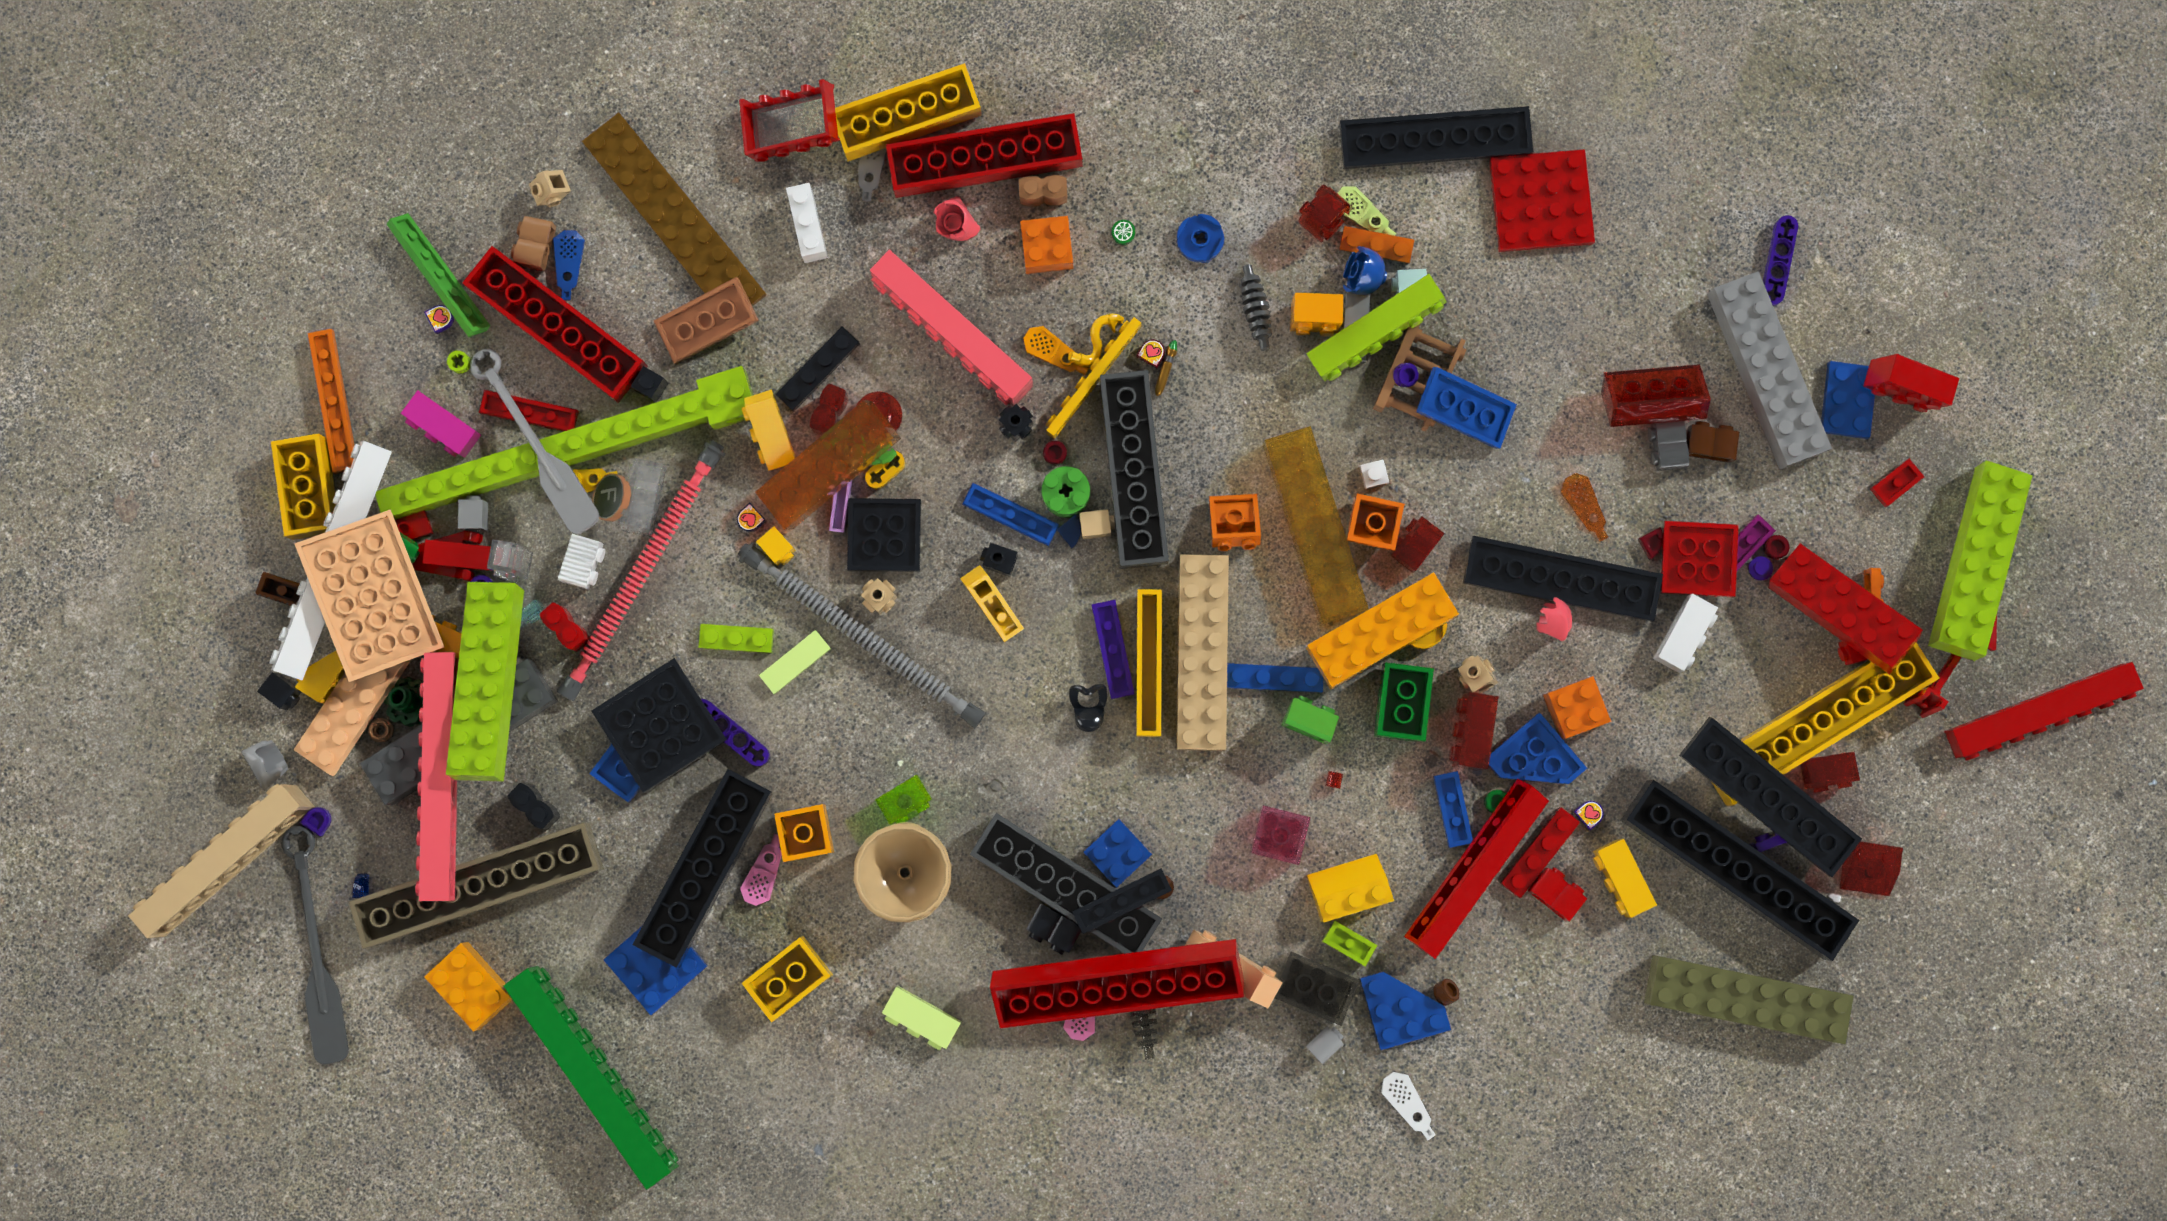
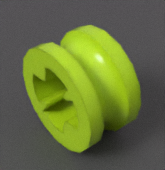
M453 351L449 354L447 364L455 373L463 374L470 369L471 360L467 354L462 351ZM460 356H462L464 365L462 367L458 365V368H455L456 363L454 360L456 358L460 359Z

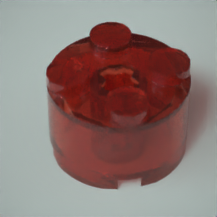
M1325 184L1315 193L1316 197L1311 203L1307 201L1302 205L1299 213L1302 215L1298 220L1299 224L1321 243L1323 238L1328 240L1338 231L1345 222L1342 220L1345 213L1349 215L1352 210V205Z

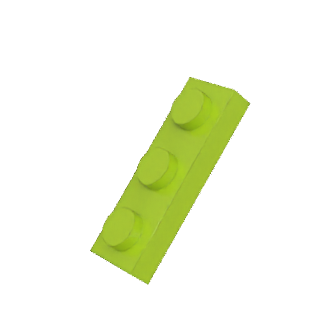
M700 624L698 648L772 653L774 629Z

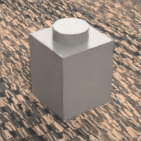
M466 496V500H458V529L462 531L488 532V502L481 500V496Z

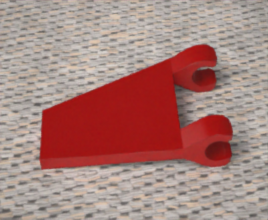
M462 531L434 540L455 543L468 541L481 544L483 535L472 531ZM425 542L418 544L419 555L412 563L414 570L471 581L474 578L475 573L470 570L423 564Z

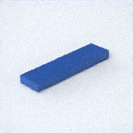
M972 483L962 503L963 506L1048 547L1059 527V524L975 483Z

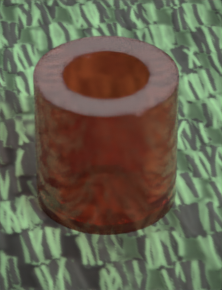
M1328 771L1325 786L1340 789L1343 774Z

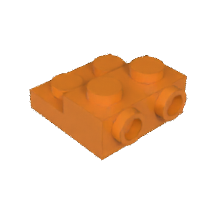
M1257 494L1209 496L1212 548L1217 547L1219 551H1229L1232 547L1242 546L1244 550H1252L1256 545H1260L1261 529Z

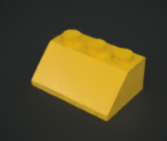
M1377 854L1307 875L1317 911L1323 923L1394 901L1388 879Z

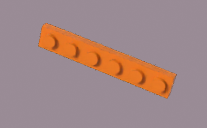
M326 329L308 333L332 473L338 474L343 473L346 467H351L354 458L350 456L355 444L335 333L333 329Z

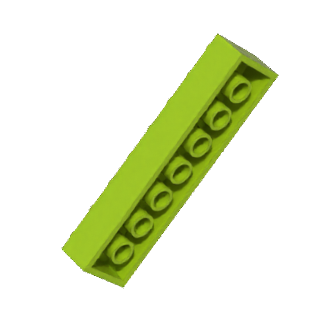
M1987 460L1975 467L1928 646L1972 661L1986 656L2033 475Z
M467 583L446 775L455 780L504 782L524 590L516 583Z

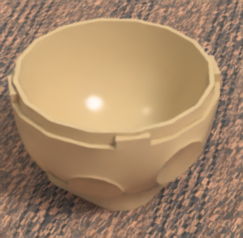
M900 822L877 830L865 840L859 848L854 861L853 881L860 900L876 916L891 922H913L931 915L945 899L951 885L952 865L945 846L932 832L918 824ZM903 868L909 869L910 874L908 877L901 875Z

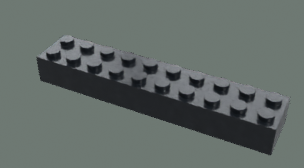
M1647 780L1620 820L1823 960L1833 961L1860 921L1655 780Z

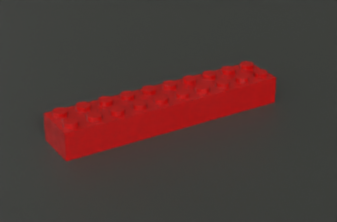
M1236 939L996 970L992 971L990 991L1001 1029L1244 997V977Z

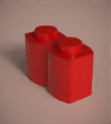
M552 602L540 613L542 622L550 630L556 632L558 640L566 648L578 652L586 645L588 640L590 641L586 630L579 624L574 623L571 613L566 608Z
M1553 867L1552 870L1544 868L1528 889V892L1564 921L1570 922L1587 900L1583 895L1585 891L1575 883L1568 884L1564 880L1565 875L1557 868Z

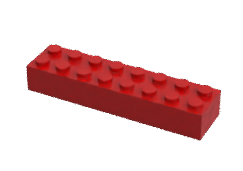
M1075 113L886 144L895 198L1083 167Z
M493 246L490 247L462 282L475 295L617 403L629 391L642 367H648L641 358Z

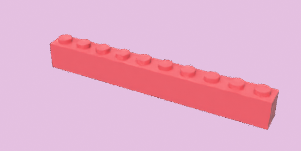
M454 652L424 653V658L420 662L421 673H424L423 683L420 684V697L423 698V708H420L419 720L423 724L422 732L419 733V746L422 747V757H419L418 760L421 782L418 783L417 789L418 796H421V806L417 809L420 831L417 832L416 837L417 845L420 846V856H417L416 859L419 881L416 882L415 892L419 896V901L455 900L457 780L446 775L459 654Z

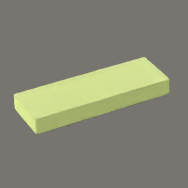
M815 630L759 676L775 695L830 651L831 648Z

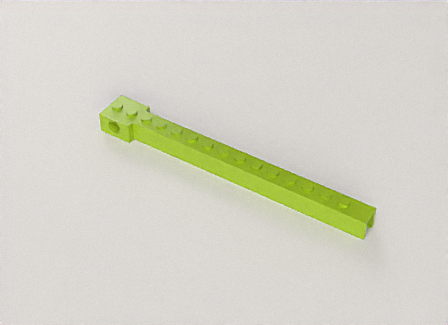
M739 366L697 379L696 382L699 388L697 390L539 439L546 452L572 466L708 422L714 430L745 421L742 407H745L744 398L752 396L753 392L746 370L743 366ZM526 443L377 490L375 496L380 513L391 509L396 520L423 510L429 511L458 502V500H464L466 496H477L539 476L538 458L531 445Z

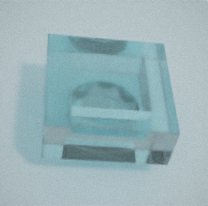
M535 599L522 609L521 621L524 623L530 622L531 624L538 621L540 613L545 609L542 602Z

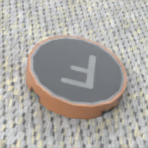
M614 473L605 475L598 482L594 490L592 502L599 512V519L613 522L623 515L620 513L623 509H627L631 497L629 482L625 481L624 476Z

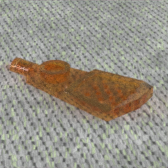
M1578 473L1565 478L1560 491L1561 495L1589 532H1595L1600 542L1608 538L1603 528L1606 520L1589 478ZM1590 514H1595L1597 516L1596 522L1590 521Z

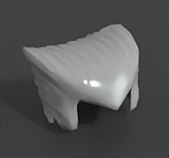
M272 740L260 741L241 751L264 791L268 790L273 782L288 770L283 755Z

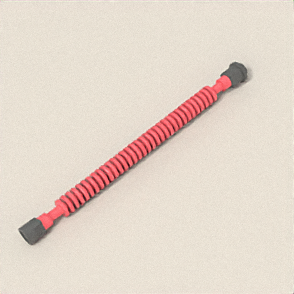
M713 440L710 443L704 442L703 445L705 447L698 457L699 462L694 468L696 470L689 482L684 480L683 483L687 486L681 485L680 489L683 490V493L678 490L677 494L680 495V498L677 496L673 498L677 503L673 501L670 503L674 508H667L671 513H664L668 518H661L664 524L658 523L657 526L661 527V529L655 528L654 531L658 534L652 533L651 537L655 538L654 541L649 538L648 542L651 543V546L648 544L644 546L648 551L644 549L641 551L645 556H638L642 561H635L639 566H632V569L636 571H629L628 574L632 575V577L626 576L625 579L629 582L623 581L622 585L626 586L625 589L622 587L618 589L622 591V594L618 592L615 594L619 599H612L616 604H609L613 609H606V612L610 613L609 616L603 614L606 621L600 619L599 622L603 625L597 624L596 628L600 629L599 632L594 629L593 633L596 634V637L590 636L593 642L588 640L586 644L590 647H583L587 652H580L583 659L577 669L574 668L571 674L566 676L557 691L559 694L572 701L576 699L584 685L582 682L587 676L585 673L592 662L597 664L598 660L595 659V656L598 658L602 656L598 651L602 653L605 651L601 646H608L604 641H611L607 636H614L611 630L617 631L618 628L614 625L620 626L621 623L617 621L618 619L623 621L624 617L621 616V613L626 615L627 612L624 611V608L630 609L627 603H634L630 598H637L633 593H640V590L636 589L637 586L643 588L640 581L646 583L647 580L643 576L649 578L650 575L646 571L648 570L652 573L653 569L650 568V565L656 566L653 560L658 562L659 558L656 555L662 556L663 554L659 550L665 551L666 549L662 545L668 546L669 544L666 538L672 539L669 533L673 535L676 533L672 528L676 530L679 528L675 523L680 525L682 523L678 518H685L681 513H688L685 507L691 508L692 505L688 502L694 503L695 500L691 497L697 498L698 494L695 491L700 493L701 489L698 488V485L704 475L707 476L711 468H715L721 456L724 457L726 455L722 451L724 447Z

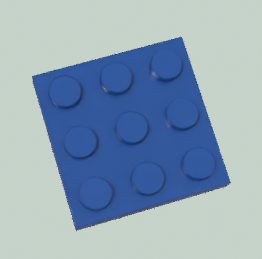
M641 926L603 960L647 1012L653 1015L708 965L692 946L680 968H676L635 947L632 944L642 928Z

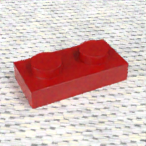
M1908 458L1871 487L1870 490L1884 507H1888L1925 476Z

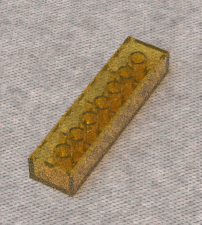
M1311 426L1264 440L1263 448L1320 627L1364 613L1369 610Z

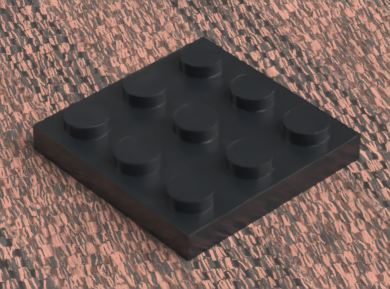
M848 498L847 571L920 572L921 499Z

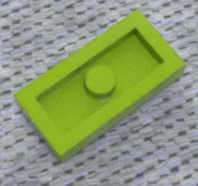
M1335 920L1322 940L1325 944L1365 967L1378 946Z

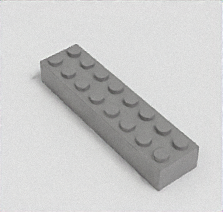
M1759 271L1713 288L1707 296L1779 470L1831 450L1832 447Z

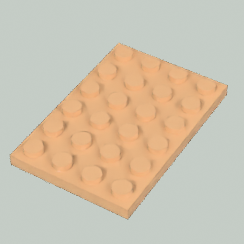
M391 509L295 543L349 682L444 647Z

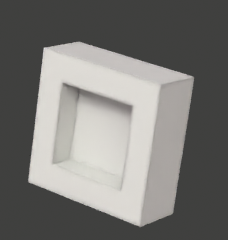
M1384 460L1359 466L1365 489L1389 484Z

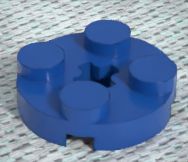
M1198 214V216L1185 219L1177 232V248L1181 254L1188 260L1197 263H1208L1217 257L1224 244V234L1220 223L1212 216L1206 214ZM1204 233V239L1207 241L1200 244L1196 243L1195 234L1200 235Z

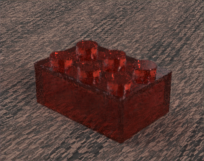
M1468 692L1463 694L1461 699L1458 698L1456 713H1459L1458 723H1454L1452 736L1456 737L1455 746H1451L1449 752V761H1452V767L1476 771L1488 770L1499 696Z

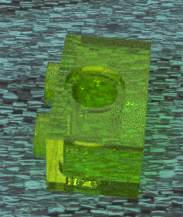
M917 774L875 799L890 825L907 822L910 820L909 814L917 811L918 814L931 807L929 802L933 800ZM903 795H909L912 799V804L907 809H903L899 805V799Z

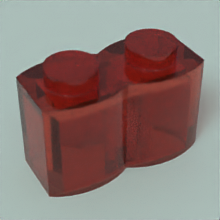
M830 383L823 389L820 396V405L814 410L810 418V428L814 433L826 438H830L835 433L838 426V417L844 412L848 403V395L844 389Z
M1423 516L1418 520L1412 519L1405 528L1408 531L1404 539L1398 537L1395 551L1390 555L1412 573L1419 568L1445 534Z

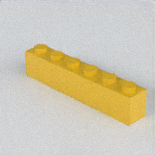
M1137 589L1136 737H1161L1162 590Z

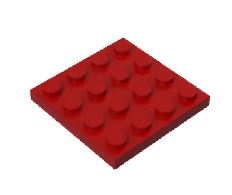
M1585 149L1490 157L1489 163L1499 252L1590 245L1595 243Z

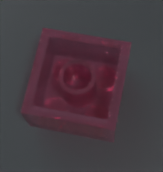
M1262 805L1250 853L1299 865L1311 817Z

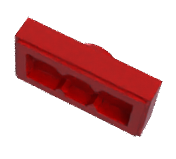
M425 510L395 520L399 532L412 540L434 534Z

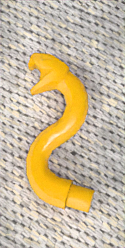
M1114 313L1098 317L1090 329L1093 345L1092 353L1084 355L1071 351L1068 355V360L1078 366H1091L1097 358H1100L1102 353L1101 327L1108 325L1112 332L1115 333L1116 324L1118 322L1123 324L1124 317Z

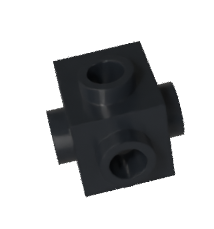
M1017 404L1013 407L1009 405L999 414L1001 417L999 419V425L1001 426L999 430L1007 439L1011 437L1016 442L1019 438L1023 440L1032 432L1033 421L1031 418L1033 415L1025 406L1020 408ZM1015 416L1020 418L1018 424L1011 422Z

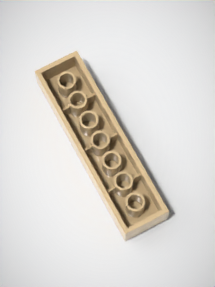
M1229 555L1179 556L1176 750H1226Z
M276 784L266 792L268 796L261 802L258 800L251 804L247 809L249 812L242 818L237 817L228 825L229 829L225 833H219L209 841L211 845L204 851L201 849L193 854L190 858L191 862L185 867L177 868L171 874L172 878L166 884L165 882L159 884L152 890V896L147 900L142 899L133 907L134 911L128 917L146 938L167 936L284 835L289 828L299 822L310 809L315 808L297 785Z

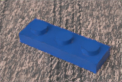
M1458 771L1433 776L1448 848L1471 844L1473 838Z

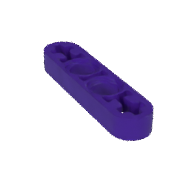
M1790 215L1782 216L1774 225L1763 278L1767 293L1772 291L1773 284H1781V286L1777 285L1775 287L1774 295L1778 297L1773 301L1771 300L1773 307L1777 306L1784 299L1798 232V222ZM1788 222V227H1791V229L1786 232L1785 238H1778L1784 235L1785 229L1781 225ZM1784 244L1788 249L1787 255H1778L1776 245ZM1776 266L1782 269V278L1776 279L1772 276V267Z
M702 699L704 704L708 705L707 709L712 715L715 711L718 712L713 717L715 721L724 718L728 722V727L723 732L727 738L725 743L750 764L758 767L766 765L770 760L769 750L713 703ZM739 733L744 734L747 739L743 747H736L733 742L735 735ZM752 741L755 743L752 746L754 750L764 751L762 754L764 757L763 761L757 760L755 762L753 760L755 755L750 751L747 752V755L743 753L750 747Z

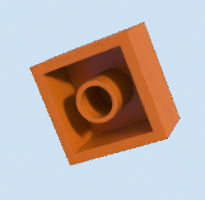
M1068 216L1020 221L1026 274L1073 269Z
M1594 676L1543 695L1557 733L1562 739H1567L1611 722Z

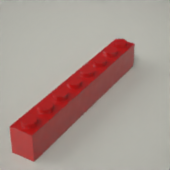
M2133 661L2122 663L1944 732L1955 758L1964 757L1965 761L1979 757V751L1987 749L1988 752L2002 748L2001 743L2008 740L2010 744L2025 739L2024 734L2029 732L2036 735L2047 731L2046 726L2054 723L2056 727L2068 723L2071 716L2077 715V718L2089 715L2092 713L2091 709L2097 706L2100 709L2113 706V700L2121 698L2122 701L2137 696L2136 692L2144 689Z
M1517 779L1404 937L1421 951L1436 959L1478 899L1486 891L1506 860L1514 852L1524 835L1529 831L1534 821L1542 813L1549 800L1532 785Z

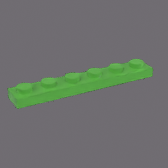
M409 213L389 219L386 225L467 336L472 337L486 332L490 324Z

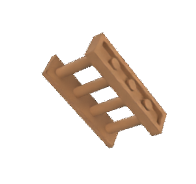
M1419 324L1414 328H1407L1373 409L1382 412L1385 407L1389 408L1391 406L1423 420L1424 423L1421 430L1426 431L1429 426L1434 427L1436 421L1417 413L1418 407L1394 398L1395 395L1391 394L1394 385L1398 386L1393 378L1394 370L1401 363H1411L1431 372L1433 367H1438L1452 374L1456 362L1462 361L1467 349L1463 348L1466 340L1461 339L1457 347L1422 333L1423 330L1419 329ZM1421 342L1451 355L1452 358L1448 368L1446 369L1414 355L1413 351H1410L1412 343ZM1416 382L1415 385L1406 388L1423 394L1426 385Z

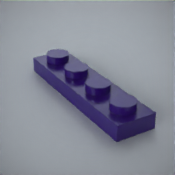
M1110 600L1091 604L1110 698L1112 700L1135 695L1116 601Z

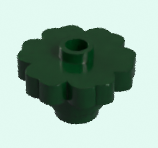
M411 677L398 679L395 688H392L384 700V703L389 706L386 714L393 722L404 724L408 727L421 723L419 711L420 708H423V698L420 697V684L423 683L422 680H415Z

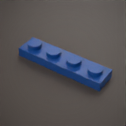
M1227 663V688L1323 693V677L1318 668Z

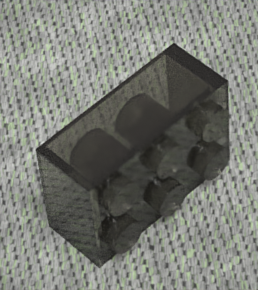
M1288 951L1278 975V979L1283 983L1274 998L1342 1026L1360 980L1297 953Z

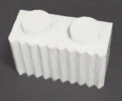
M572 534L558 580L589 590L591 585L594 586L598 578V572L595 570L598 562L601 563L604 559V544Z

